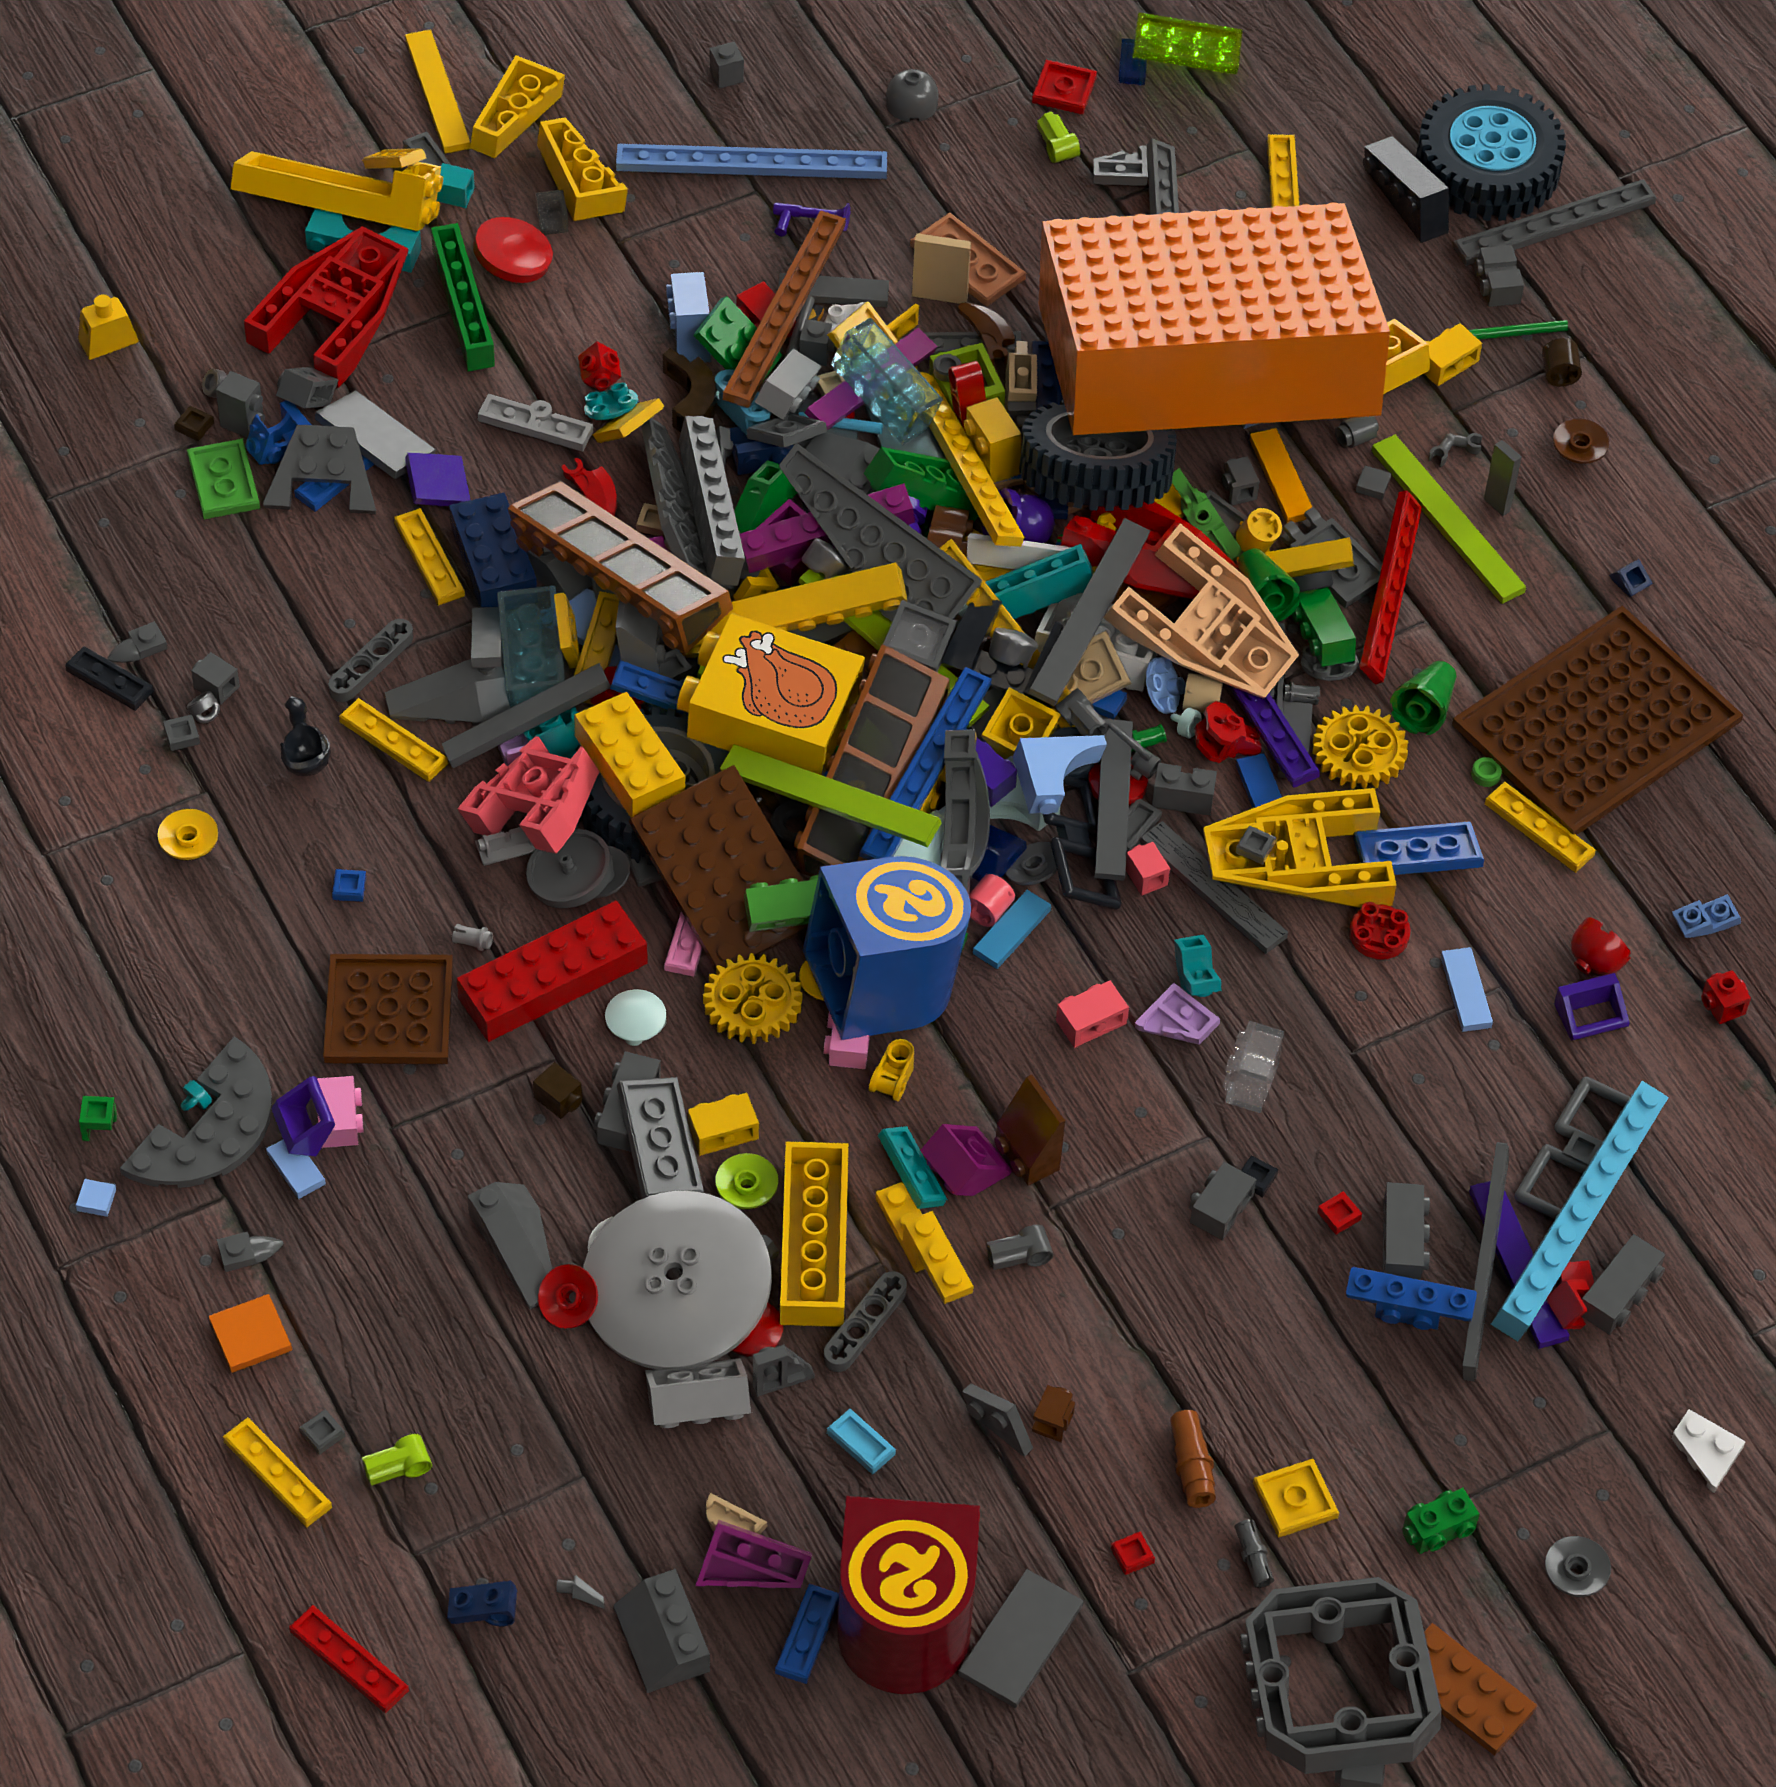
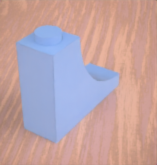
M1104 735L1019 739L1013 759L1029 814L1058 812L1065 796L1064 777L1078 767L1100 762L1107 746Z

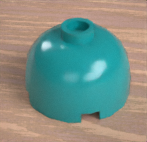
M574 706L571 710H567L529 729L523 734L528 742L535 736L539 737L550 754L570 758L576 753L575 749L580 745L575 737L574 714H577L578 711Z

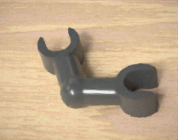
M1448 433L1444 436L1439 446H1435L1430 450L1428 461L1434 456L1442 457L1440 467L1444 466L1447 461L1448 451L1452 446L1463 447L1471 454H1479L1482 446L1473 443H1481L1483 436L1478 433H1472L1468 437Z

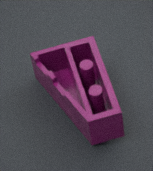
M718 1520L695 1586L801 1588L812 1553Z

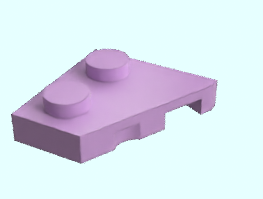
M1173 983L1135 1022V1028L1138 1031L1200 1045L1220 1024V1018Z

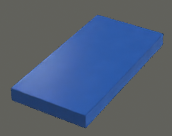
M1470 821L1354 832V843L1360 862L1391 861L1394 875L1480 868L1484 864V858Z

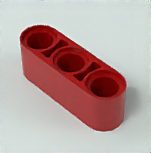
M978 361L948 368L953 411L964 431L967 407L986 401L983 373Z

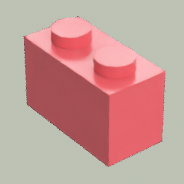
M1111 980L1103 984H1095L1079 995L1064 998L1057 1005L1056 1022L1075 1048L1126 1025L1129 1006Z

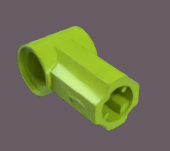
M1048 112L1037 120V128L1046 142L1047 153L1052 163L1080 156V144L1074 133L1069 134L1059 115Z
M418 1434L402 1437L395 1443L394 1447L362 1457L365 1473L371 1486L402 1475L409 1478L419 1477L432 1468V1462L423 1439Z

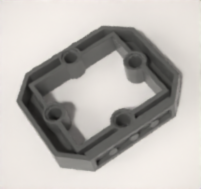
M1374 1577L1273 1589L1245 1620L1246 1634H1240L1242 1654H1248L1250 1660L1245 1661L1247 1681H1253L1255 1687L1250 1689L1252 1708L1259 1709L1260 1716L1255 1718L1258 1737H1264L1267 1751L1304 1774L1379 1764L1412 1762L1441 1729V1706L1418 1602L1415 1598L1383 1579ZM1390 1623L1395 1647L1389 1653V1681L1395 1688L1405 1690L1409 1714L1367 1718L1361 1709L1348 1706L1336 1712L1333 1723L1293 1727L1288 1702L1289 1669L1285 1663L1280 1661L1276 1636L1312 1632L1313 1637L1319 1642L1331 1644L1342 1638L1344 1628Z

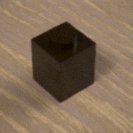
M555 1062L533 1081L534 1098L560 1119L568 1112H574L582 1102V1083Z

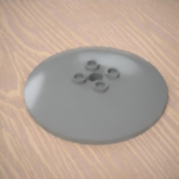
M694 1191L659 1193L641 1199L620 1211L599 1232L587 1253L583 1266L595 1280L598 1290L597 1306L589 1318L597 1335L612 1351L626 1360L643 1367L659 1370H683L702 1366L719 1359L736 1348L748 1337L761 1319L768 1303L772 1285V1269L768 1249L754 1223L731 1203L710 1194ZM677 1267L683 1270L682 1275L676 1280L666 1278V1273L671 1268Z

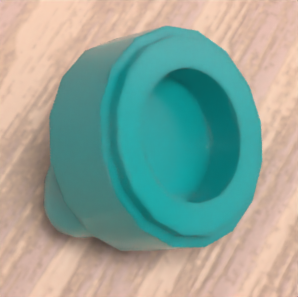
M190 1080L182 1088L187 1095L180 1106L183 1111L190 1110L195 1105L204 1110L212 1103L211 1096L194 1080Z

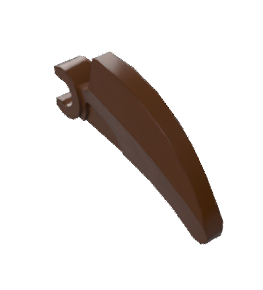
M967 302L960 303L958 305L959 314L974 327L993 366L994 358L996 357L1001 358L1004 364H1007L1008 351L1004 347L1015 343V336L1008 323L999 314L986 307Z

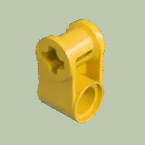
M897 1039L890 1042L880 1064L874 1070L869 1084L870 1092L874 1093L877 1090L893 1096V1100L897 1102L901 1099L914 1068V1047L909 1041ZM904 1057L905 1060H896L895 1058Z

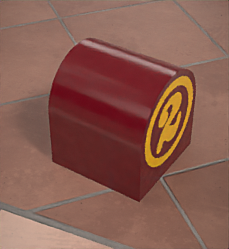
M846 1496L840 1567L838 1643L842 1656L849 1668L867 1684L890 1693H920L941 1685L960 1668L967 1655L971 1635L980 1505Z

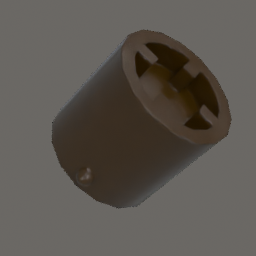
M1558 338L1546 343L1542 349V357L1547 381L1557 387H1566L1576 383L1582 376L1576 342L1567 338Z

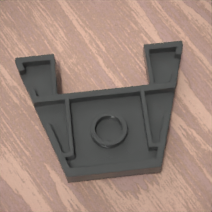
M297 424L264 499V507L291 510L293 481L351 484L350 513L376 514V507L354 427Z

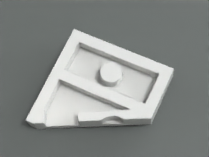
M1688 1409L1671 1438L1679 1450L1686 1454L1688 1462L1693 1469L1700 1471L1708 1482L1707 1488L1713 1493L1722 1482L1746 1442Z

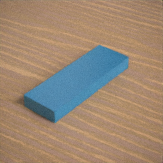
M1026 890L973 948V954L998 969L1051 911V904L1031 891Z

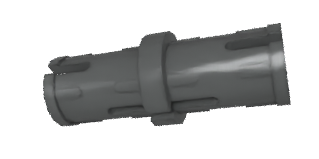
M1253 1519L1238 1522L1234 1528L1241 1543L1242 1560L1249 1567L1254 1587H1266L1274 1582V1577L1266 1558L1268 1553L1266 1546L1261 1543Z

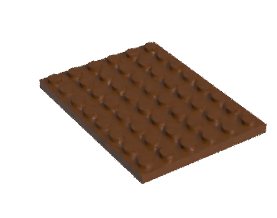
M1622 605L1455 716L1452 726L1485 757L1492 758L1501 767L1502 773L1538 807L1556 819L1573 835H1578L1741 723L1743 714Z

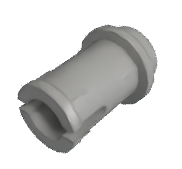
M456 924L454 929L458 930V932L453 931V943L474 946L479 951L490 949L493 941V932L488 931L487 927L477 929Z

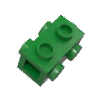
M1464 1488L1454 1492L1448 1490L1441 1493L1430 1503L1425 1505L1424 1503H1419L1411 1507L1406 1514L1402 1528L1403 1535L1407 1543L1414 1545L1419 1554L1428 1550L1434 1552L1444 1547L1448 1541L1456 1537L1463 1539L1471 1535L1476 1529L1480 1513Z

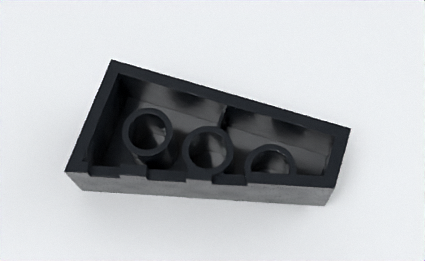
M1393 136L1364 146L1365 158L1363 159V166L1365 171L1371 176L1419 242L1423 243L1449 233V188Z

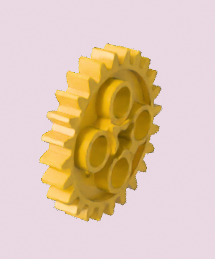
M1354 705L1352 712H1349L1344 706L1342 707L1341 715L1333 710L1331 718L1324 716L1322 725H1317L1312 743V754L1316 755L1315 763L1322 764V773L1330 771V780L1339 777L1341 786L1346 781L1351 782V789H1354L1357 783H1361L1363 789H1367L1368 783H1372L1375 788H1378L1380 780L1389 784L1390 776L1397 778L1399 770L1404 769L1408 755V740H1404L1406 732L1398 731L1400 723L1394 722L1390 724V714L1382 718L1380 717V709L1376 710L1373 714L1370 713L1369 706H1366L1364 711H1359L1358 706Z
M750 953L749 960H744L741 955H738L737 963L734 964L730 959H726V969L717 965L716 974H709V983H705L703 994L705 1015H710L711 1025L717 1024V1032L721 1033L726 1029L728 1030V1039L737 1034L739 1035L740 1043H743L746 1037H750L752 1044H755L757 1037L761 1036L766 1043L768 1042V1034H772L778 1039L780 1038V1029L788 1032L790 1030V1023L797 1022V1014L801 1013V983L796 982L795 972L788 973L787 964L779 968L777 967V958L768 963L766 962L765 954L761 956L760 960H755L753 953Z

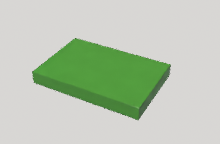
M243 438L187 449L204 519L260 509Z

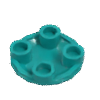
M623 382L616 383L611 386V389L600 393H588L585 396V415L596 420H608L622 416L636 406L638 395L633 390L628 389L627 384Z

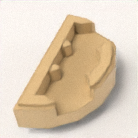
M712 1493L709 1494L706 1502V1515L713 1531H715L718 1520L757 1534H761L767 1528L765 1520Z

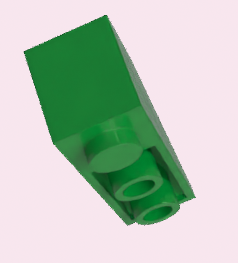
M767 460L749 478L734 510L739 533L756 529L788 499H792L797 494L779 468L780 464Z

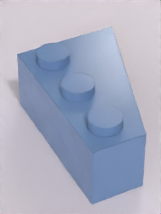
M704 272L671 274V284L666 285V297L670 329H675L676 351L679 355H684L690 363L697 357H700L704 362H711V354L693 336L709 315Z

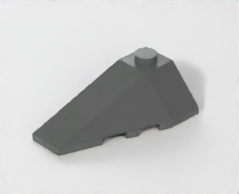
M471 659L385 692L390 719L423 722L428 719H442L448 724H455V721L472 722L473 726H477L510 709L502 665L501 667L473 668Z
M494 1182L467 1195L469 1216L529 1310L538 1306L540 1285L544 1277L552 1270L540 1209L525 1185Z

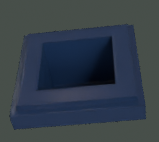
M1639 559L1628 563L1609 575L1611 580L1629 597L1653 584Z

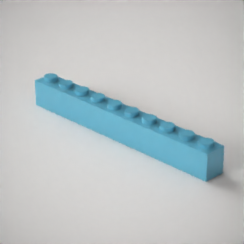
M1641 1081L1491 1325L1517 1342L1534 1320L1669 1097Z

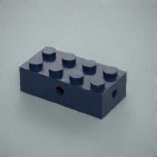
M505 492L449 505L451 529L480 608H506L537 600L536 576L527 552L522 550L516 542L517 536L510 524L509 503Z

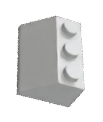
M741 1358L710 1362L702 1366L683 1370H645L654 1426L660 1425L662 1428H673L678 1426L679 1422L692 1421L694 1424H704L710 1422L711 1418L717 1417L736 1420L742 1418L743 1414L751 1413L748 1378Z

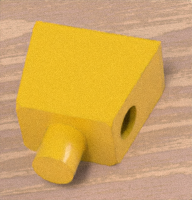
M98 295L95 297L93 305L85 307L80 311L78 339L89 360L139 342L129 316L117 297L110 298L108 295Z

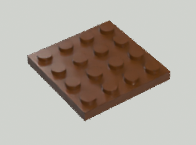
M330 954L324 1063L448 1064L453 955Z

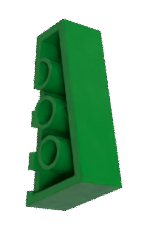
M880 447L864 472V475L871 483V488L876 492L905 483L908 495L920 500V507H927L932 511L935 510L936 505L970 510L969 519L974 520V522L979 516L947 459Z

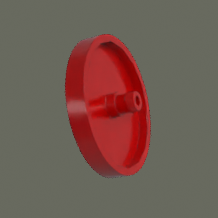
M497 217L487 220L478 228L473 241L474 254L479 263L491 274L510 282L528 283L540 279L548 271L553 258L552 247L546 236L533 225L516 218Z

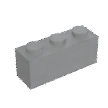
M792 349L766 380L755 403L784 420L789 412L795 414L800 404L804 403L809 393L813 392L817 386L820 377L816 375L821 366L795 349Z

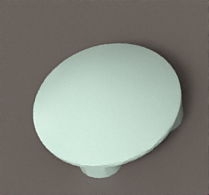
M639 989L627 990L616 995L608 1003L605 1011V1020L608 1028L614 1035L625 1040L629 1045L637 1046L642 1041L657 1035L666 1025V1009L663 1002L651 992Z

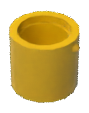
M1258 508L1252 511L1244 522H1240V527L1236 532V541L1240 545L1241 550L1245 552L1249 549H1260L1264 553L1270 552L1269 548L1282 532L1281 520L1277 514L1266 508Z

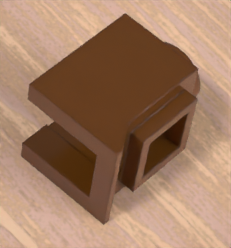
M1047 1385L1033 1416V1419L1036 1421L1032 1427V1432L1062 1443L1063 1432L1067 1430L1075 1411L1076 1402L1072 1401L1073 1394L1063 1387L1055 1388Z

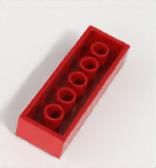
M616 900L457 977L458 999L486 1040L490 1042L648 964L647 942Z

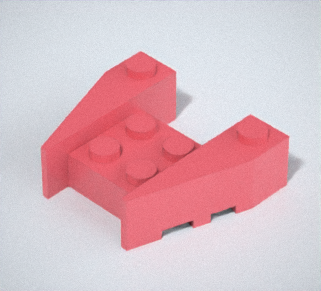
M535 736L519 750L521 755L508 766L505 763L496 769L498 774L487 784L481 781L475 786L459 806L458 811L474 833L486 836L499 833L515 811L527 813L519 825L535 849L557 854L574 832L600 771L584 747H580L570 759L550 754L541 739Z

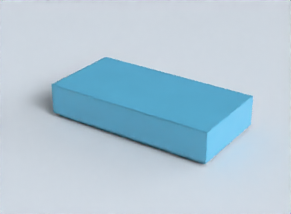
M848 1409L827 1428V1434L872 1475L896 1455V1449L851 1409Z

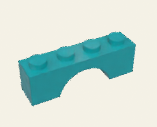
M315 208L305 229L307 249L319 252L352 233L353 231L344 224L342 214ZM392 226L387 231L380 233V235L408 248V254L401 271L411 273L422 249L420 230L414 231Z

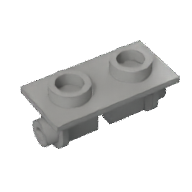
M521 827L511 829L506 833L503 831L489 836L482 835V839L475 841L484 866L535 851V847Z

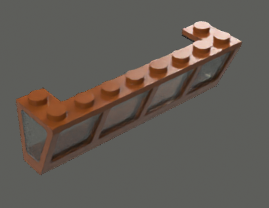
M561 481L508 507L511 518L510 524L515 530L516 542L522 550L526 552L531 551L540 557L545 552L544 547L552 551L561 562L567 561L573 565L579 574L583 576L588 575L594 579L600 588L604 590L609 589L615 593L621 602L625 604L630 603L637 608L641 615L646 618L651 617L657 621L662 630L664 643L673 650L676 648L686 655L708 631H711L733 609L728 590Z
M881 644L878 654L873 653L868 666V670H870L868 678H863L859 685L858 695L860 697L857 704L853 703L849 709L847 717L849 721L846 729H841L837 739V746L839 747L836 755L831 754L826 767L828 774L826 777L890 799L948 698L950 683L949 678ZM809 806L805 816L807 824L804 832H798L794 843V848H797L796 861H799L800 873L812 877L819 875L820 867L867 860L860 857V850L870 835L872 827L817 807Z

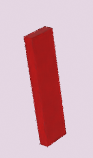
M314 1605L289 1627L291 1634L385 1714L409 1692V1686Z

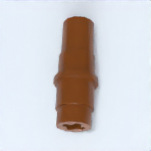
M1182 1410L1176 1412L1170 1418L1177 1459L1175 1470L1181 1478L1187 1504L1193 1508H1202L1211 1505L1216 1500L1215 1481L1212 1472L1214 1461L1208 1454L1198 1413L1193 1410Z

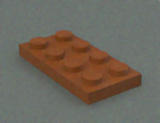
M1432 1623L1424 1633L1440 1701L1441 1714L1495 1756L1536 1711L1537 1704Z

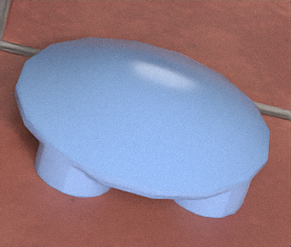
M1163 656L1153 658L1149 662L1146 670V686L1153 705L1159 712L1164 714L1176 712L1180 695L1185 693L1186 684L1184 679L1177 676L1172 666V661Z

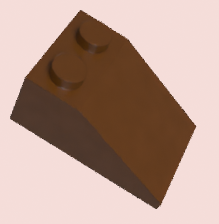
M1032 1074L1026 1077L997 1122L996 1137L994 1138L998 1151L1001 1154L1007 1155L1015 1175L1022 1177L1028 1186L1060 1170L1065 1119Z

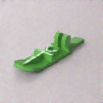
M1180 468L1174 471L1172 484L1181 496V511L1189 523L1202 531L1232 561L1237 560L1241 553V547L1205 493L1191 486ZM1201 513L1208 514V518L1204 521L1199 520L1198 516Z

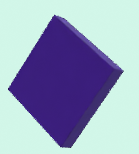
M407 453L405 461L414 504L449 506L470 501L462 456Z

